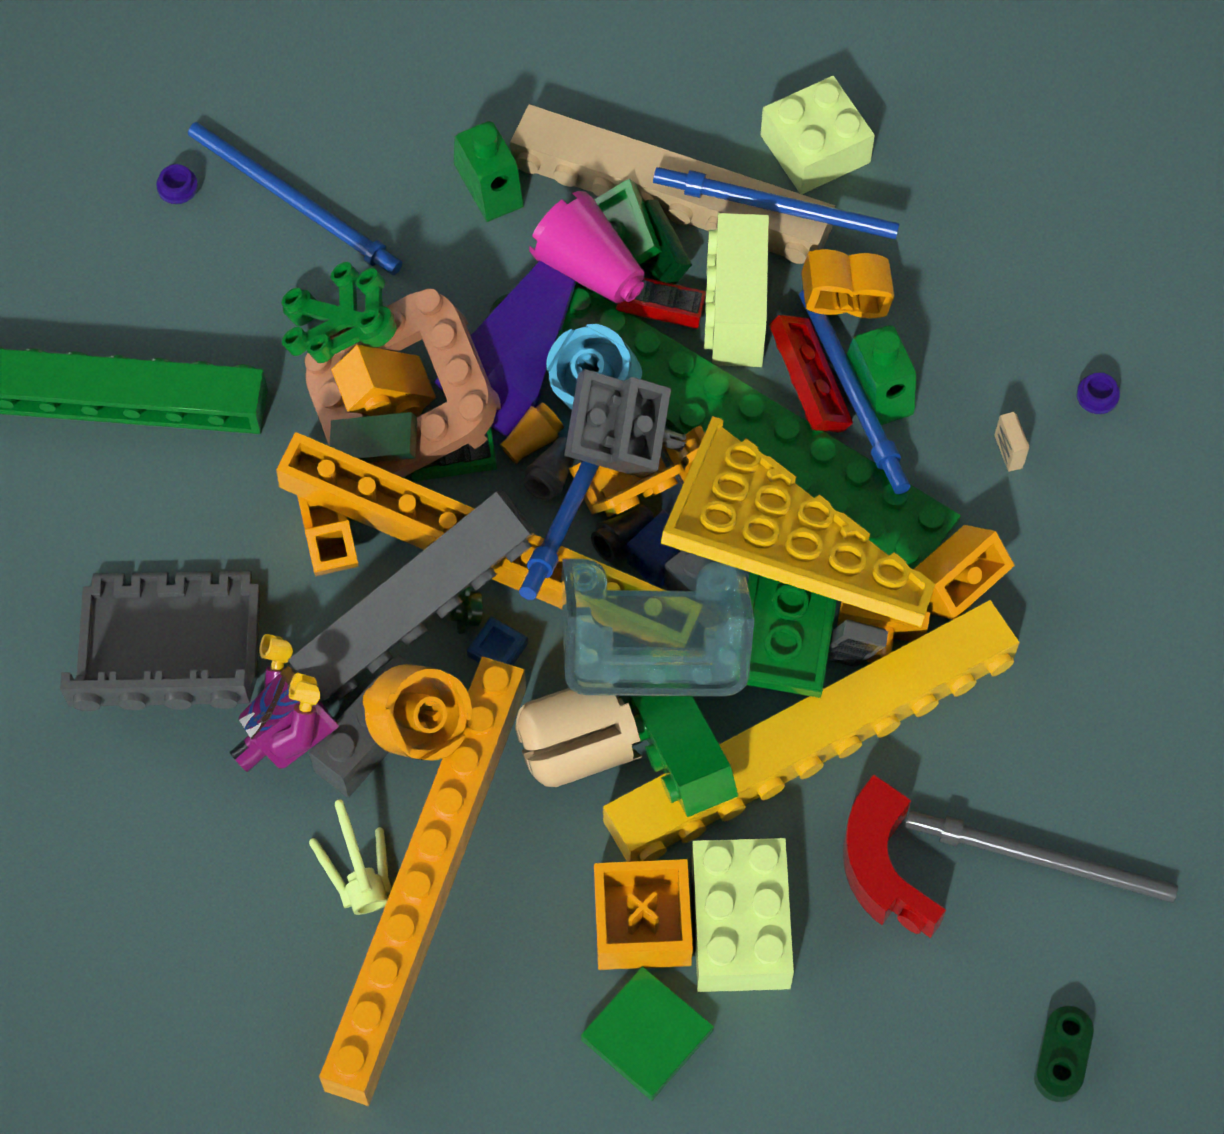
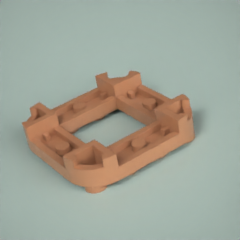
M425 289L409 294L386 306L394 314L397 330L389 342L380 347H373L399 352L423 339L448 401L417 417L416 458L370 463L402 478L466 444H470L474 449L481 446L488 440L485 434L494 421L496 410L501 409L499 396L490 385L467 329V325H469L467 319L445 296L439 294L434 289ZM347 327L329 338L332 340L352 328ZM361 341L335 354L325 363H317L309 353L305 357L307 388L329 446L331 420L367 417L366 414L347 412L331 370L356 345L371 347L369 344H364Z

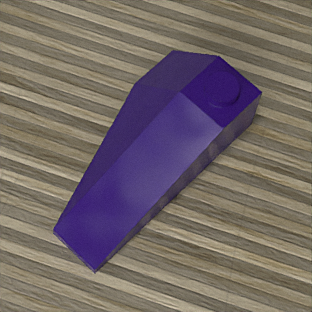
M539 261L470 335L490 385L500 399L501 409L496 410L491 427L505 437L509 436L530 406L537 407L541 395L540 388L547 369V357L552 345L556 341L558 331L562 329L576 285L573 279L542 261ZM437 378L435 383L445 396L440 381Z

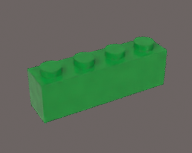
M666 647L616 667L621 683L620 686L614 688L617 699L621 698L624 704L629 703L640 742L647 739L649 743L645 750L655 772L663 770L665 776L661 777V781L670 802L679 801L686 816L689 817L738 797L731 765Z

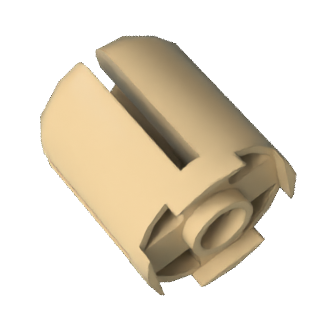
M614 673L526 702L519 709L515 730L518 741L523 743L524 746L522 754L531 774L544 786L558 787L642 758L632 748V744L640 742V738L629 703L624 704L621 698L617 699L610 685L618 682Z

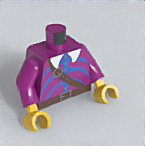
M265 634L262 637L259 647L261 658L272 660L271 667L266 668L265 689L240 714L238 719L248 733V736L230 751L231 756L246 772L250 771L265 756L279 769L286 768L339 727L324 704L319 700L320 691L317 687L316 678L296 673L289 665L284 668V663H287L293 654V648L287 640L271 634Z

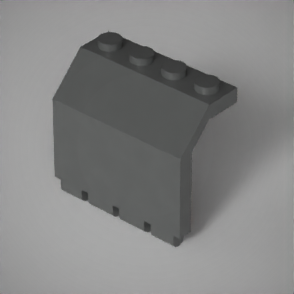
M212 571L176 572L175 585H169L168 572L132 573L131 586H126L125 573H93L92 586H84L82 592L76 678L74 680L71 672H61L60 690L68 707H74L81 711H95L100 709L101 706H119L126 710H141L146 705H165L171 709L183 710L190 708L192 704H210L220 709L234 708L237 704H249L257 681L261 592L259 584H252V572L220 571L219 584H213Z

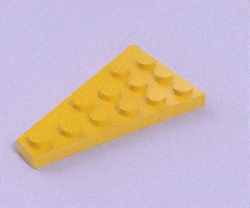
M712 416L663 530L661 544L922 627L935 583L921 572L911 569L906 561L895 552L890 556L869 540L870 533L844 513L836 511L830 502L821 495L815 498L795 483V475L770 456L762 454L757 446L748 439L742 442L722 427V419Z

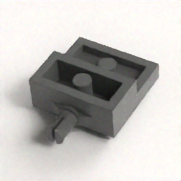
M586 369L578 374L564 456L641 478L658 471L662 446L681 452L686 443L682 442L686 440L685 434L665 429L671 388L635 377H630L623 381Z

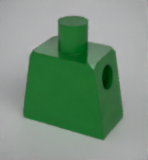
M487 121L458 133L454 138V165L486 222L522 208L523 199L517 163L494 122ZM498 177V188H491V183Z
M888 325L855 336L846 355L880 424L884 425L914 415L916 372L896 328L893 325ZM889 390V393H891V394H893V395L889 396V395H886V393H887V391Z

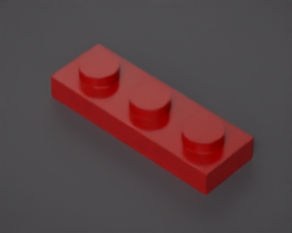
M778 315L769 326L812 430L844 432L853 424V421L809 318Z

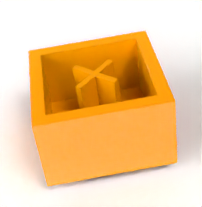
M688 860L594 863L598 970L635 969L642 966L644 968L691 966L693 946Z

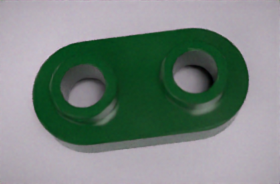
M1063 1006L1054 1010L1044 1027L1034 1081L1038 1091L1051 1101L1064 1102L1072 1099L1084 1082L1094 1027L1090 1017L1080 1008ZM1066 1022L1073 1023L1078 1029V1034L1073 1036L1066 1034L1062 1029V1024ZM1053 1068H1064L1068 1072L1069 1079L1061 1081L1055 1078Z

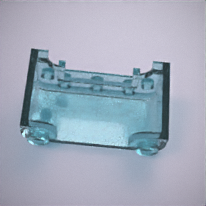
M588 559L562 560L564 672L566 684L571 690L583 695L731 696L740 692L747 685L755 618L745 570L717 561L711 562L699 571L695 591L607 590L606 572L600 564Z

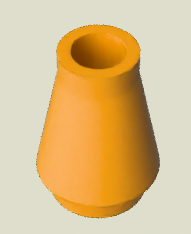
M541 402L536 408L530 406L509 436L500 444V447L517 464L524 457L555 441L559 437L558 433L564 429V426L556 414L545 403Z

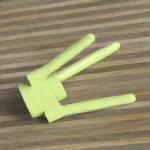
M338 799L335 801V808L355 872L347 876L349 882L347 885L318 840L312 838L309 844L338 890L344 908L352 907L355 915L371 913L385 907L388 900L387 895L392 890L388 878L384 829L379 827L375 830L378 874H375L373 868L364 867L344 802Z

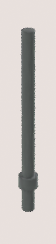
M910 810L906 821V828L940 837L939 842L956 847L958 843L966 844L1174 903L1177 896L1178 885L964 825V820L946 815L945 819Z

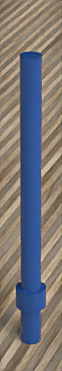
M656 167L653 183L684 190V195L697 198L707 195L895 240L900 224L707 179L705 173L692 170L686 174Z
M802 290L799 297L806 309L804 290ZM806 309L873 447L871 455L878 469L884 470L895 494L907 492L911 486L899 463L901 455L895 443L887 439L828 316Z
M584 461L581 462L542 545L534 549L527 563L529 571L519 590L520 595L524 599L534 600L545 578H549L553 574L559 561L557 553L597 472L598 465Z

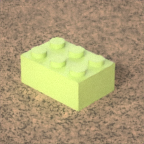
M718 213L717 230L709 229L704 349H712V363L714 365L762 367L767 321L769 215Z
M786 838L693 841L691 863L697 992L791 989L794 968Z

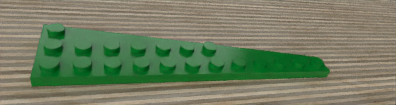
M575 281L576 285L563 323L565 332L570 329L575 330L586 327L587 324H599L615 331L637 357L642 368L641 380L671 388L665 424L671 431L687 434L693 428L701 425L703 431L706 432L712 416L722 419V427L741 442L748 439L757 446L762 454L770 456L795 475V483L814 498L821 495L830 502L836 511L844 513L869 532V540L889 556L895 552L906 561L911 569L916 568L941 546L959 524L961 515L911 484L907 492L895 494L884 470L878 469L875 462L826 432L812 430L808 421L636 316L616 310V304Z

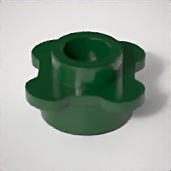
M470 586L458 595L462 603L449 613L451 621H457V631L459 634L465 633L466 626H479L482 620L483 599L481 592L470 591Z

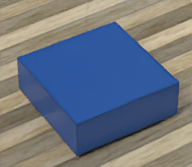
M490 616L467 649V656L480 663L481 657L484 656L514 665L527 646L528 637Z

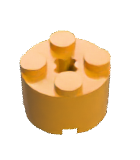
M413 664L392 667L380 675L372 687H369L363 695L365 720L369 733L374 741L389 753L418 760H439L453 753L462 744L466 736L463 732L467 720H471L472 714L469 694L458 678L440 669Z

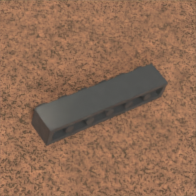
M503 490L495 492L289 658L288 661L297 673L316 678L317 687L320 691V702L332 696L337 701H340L359 686L354 678L368 668L373 674L393 658L389 650L401 640L408 646L428 630L423 623L437 613L442 619L459 606L462 601L458 595L467 587L472 585L477 591L494 578L497 573L492 567L502 559L507 557L512 563L529 550L532 545L527 539L534 535L536 531Z

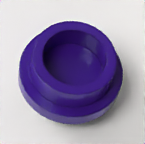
M173 164L161 171L156 187L159 196L164 201L171 204H182L195 196L198 190V182L195 174L190 169L180 164Z
M1093 373L1085 377L1077 389L1079 404L1086 411L1094 414H1105L1112 411L1120 398V390L1116 381L1105 373Z

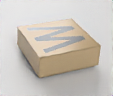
M1011 412L1000 415L994 435L1008 472L1021 469L1025 464L1029 444L1017 414Z

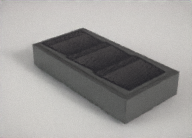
M847 619L832 630L827 660L857 667L886 647L888 631Z

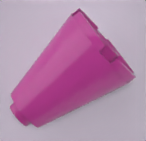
M577 191L572 193L577 199L569 204L563 199L556 203L534 230L532 237L537 241L535 248L529 246L531 255L538 262L542 261L577 283L615 303L634 300L644 287V282H642L644 271L595 200L587 192Z

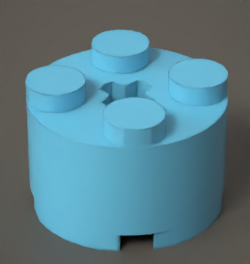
M587 324L586 327L575 330L570 329L564 332L554 342L547 357L550 385L554 393L571 410L578 374L585 369L589 371L593 369L598 371L597 373L623 381L630 377L641 379L642 368L632 350L615 331L599 324Z

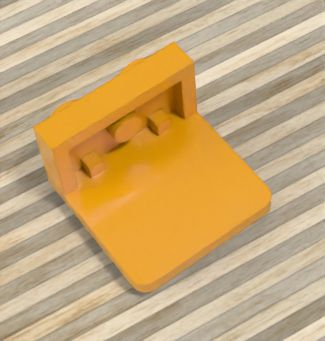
M661 456L658 471L645 478L599 466L585 494L584 500L591 514L605 511L607 517L620 514L640 503L637 495L643 493L646 498L678 484L675 476L685 470L681 463L666 467ZM581 462L569 468L573 478Z

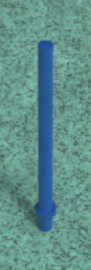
M198 122L190 126L188 135L363 254L365 262L371 266L377 264L392 275H396L400 271L403 262L387 252L386 245L378 240L371 241Z

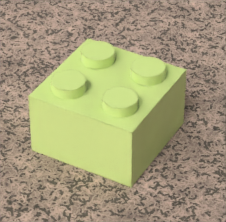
M834 76L763 107L761 137L800 194L811 191L871 163L875 135Z

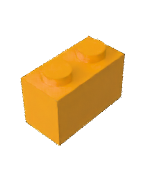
M356 345L331 369L347 412L369 416L412 412L418 417L421 415L422 410L436 398L421 358L417 355Z
M963 525L914 570L921 572L935 583L926 612L953 620L1015 565L996 531Z

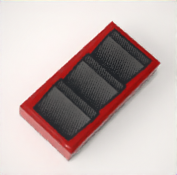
M643 278L644 287L634 300L617 303L616 310L620 312L698 328L706 291Z

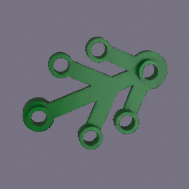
M343 262L333 269L330 278L339 288V306L318 301L308 290H302L301 288L291 289L282 299L283 313L294 325H306L314 318L326 321L307 332L301 327H294L282 338V345L291 355L298 356L307 350L317 363L327 362L335 354L360 341L364 344H369L371 347L383 346L392 339L397 330L394 314L389 308L383 306L382 289L385 286V279L375 268L366 269L359 274L350 262ZM356 286L366 296L364 312L357 311ZM347 327L352 328L332 340L329 338Z

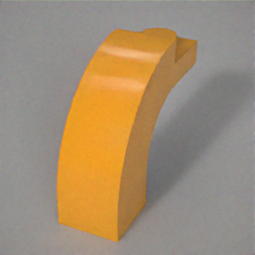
M297 495L315 577L359 567L347 517Z

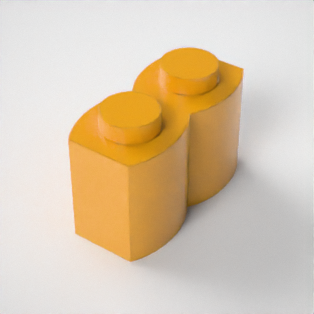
M829 249L809 251L806 256L801 275L807 310L824 315H836L847 312L860 318H881L887 316L895 296L889 259L872 253H858L848 256L843 252Z

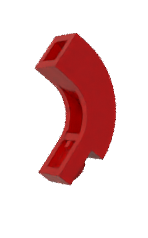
M873 774L857 796L846 827L843 843V861L847 880L858 902L879 924L883 925L890 914L894 912L898 915V921L906 929L915 934L922 932L931 938L941 925L946 909L903 880L895 871L888 855V841L906 818L911 800Z

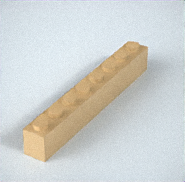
M530 104L510 141L511 153L517 163V167L525 173H537L555 179L561 185L568 187L576 186L593 192L598 197L625 180L631 179L637 184L644 203L646 200H658L665 215L680 225L689 224L709 232V229L717 230L718 213L769 215L768 251L784 256L793 263L802 264L805 262L809 251L823 249L832 229L831 224L707 195H702L701 198L684 195V190L653 183L656 167L686 174L692 170L705 173L707 179L835 208V205Z

